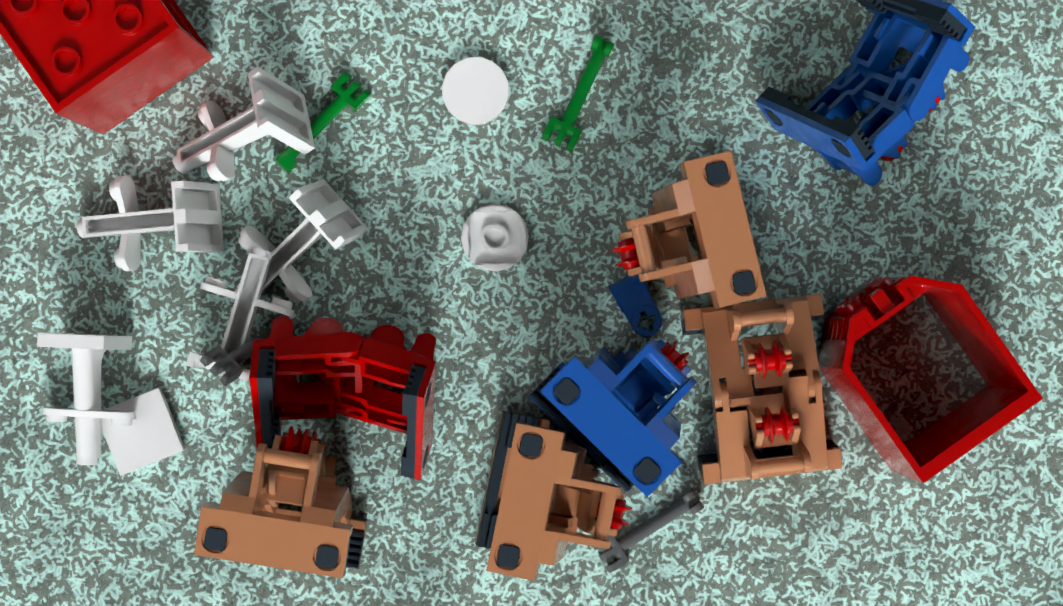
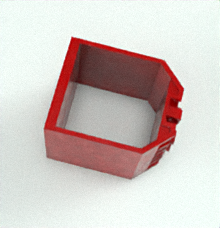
M886 276L883 279L879 277L864 287L865 294L855 291L845 298V301L835 308L836 311L824 320L818 355L819 370L889 469L920 483L928 481L1043 399L962 284L916 276L896 278ZM923 294L988 386L904 445L850 367L855 341Z

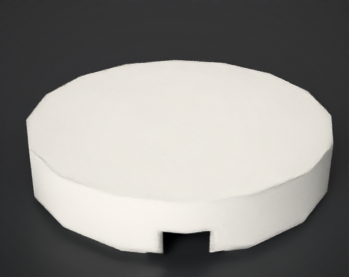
M468 57L455 63L446 73L442 84L443 101L449 113L459 121L469 125H484L495 120L505 109L509 99L508 80L503 70L493 61L482 57Z
M490 204L475 210L464 223L461 235L463 250L470 261L483 270L495 272L509 269L518 263L527 250L529 238L526 223L521 216L510 207L499 204Z

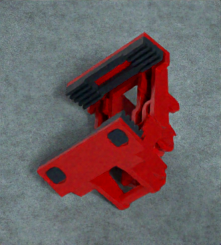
M285 316L275 318L272 322L269 339L253 340L249 378L256 448H258L259 443L267 444L268 448L272 449L275 435H281L282 420L335 418L336 413H341L350 418L407 434V441L401 456V476L421 480L432 447L436 371V361H433L436 348L435 336L430 333L418 335L413 347L408 351L403 344V332L392 325L378 326L372 331L370 338L365 337V340H363V336H359L354 332H343L342 325L337 320L318 318L302 336H293L292 320ZM316 374L323 381L298 383L297 375ZM373 380L404 388L405 390L401 395L374 386Z

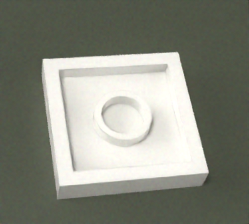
M161 387L104 409L134 411L136 419H132V426L111 425V419L101 418V429L120 476L186 450Z

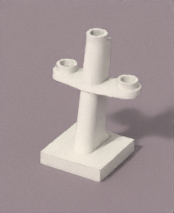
M256 67L248 73L253 106L226 121L225 115L217 103L207 101L201 104L198 117L207 126L209 132L177 149V155L173 157L175 168L180 173L186 174L208 163L206 169L213 180L217 182L227 181L235 175L234 150L268 134L306 155L315 149L304 94L260 67Z
M127 175L117 176L115 180L111 181L109 192L111 197L117 202L119 213L82 217L77 222V232L82 238L121 235L120 246L114 253V261L116 266L124 271H135L140 265L141 233L175 230L176 252H224L219 184L185 180L171 182L173 208L139 211L132 178Z
M324 179L298 188L289 197L305 215L306 219L277 248L252 226L247 225L240 231L238 241L246 251L251 253L252 248L256 247L273 253L262 292L280 276L286 285L284 292L294 303L307 301L312 296V291L292 264L322 236L336 250L360 238L369 229ZM240 283L236 286V287H237V288L235 289V292H236V293H237V291H238V288H239Z
M256 247L252 248L251 253L248 255L237 293L225 289L227 282L209 276L206 277L205 283L201 282L200 289L235 299L221 348L228 354L248 342L257 307L293 317L294 310H291L292 302L273 297L271 303L260 300L272 252ZM190 352L186 366L211 369L216 362L205 367L200 362L205 353ZM241 362L239 365L244 370L239 379L247 381L246 384L250 385V367L241 365ZM222 372L219 376H223L226 372Z
M38 333L37 347L72 348L74 408L42 407L43 414L46 415V421L67 422V416L75 417L76 464L97 465L98 458L101 457V418L111 419V425L132 426V419H136L134 411L101 410V364L103 355L106 350H132V336Z

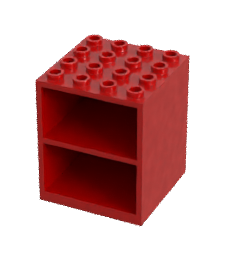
M0 0V34L54 112L103 135L214 58L175 0Z

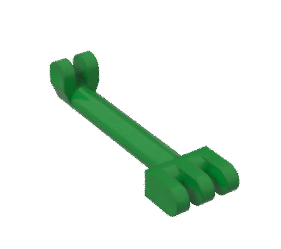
M595 36L590 47L593 52L561 121L551 117L541 139L548 141L552 131H558L559 133L554 141V145L560 147L566 135L571 137L567 143L566 150L571 153L573 152L582 130L573 127L605 57H609L615 43L607 42L602 37Z
M347 71L330 86L337 96L310 123L313 140L347 105L356 112L372 95L366 89L356 98L354 94L362 86L357 80L346 89L344 85L352 77ZM288 146L285 150H281L273 158V161L287 174H290L297 166L294 159L301 152Z

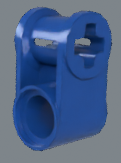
M626 276L608 286L621 312L625 314L636 334L642 337H650L660 330L662 317L645 281L640 282L639 276ZM643 312L647 316L654 315L656 319L652 323L653 330L648 331L646 327L639 328L637 325L641 320L640 314Z

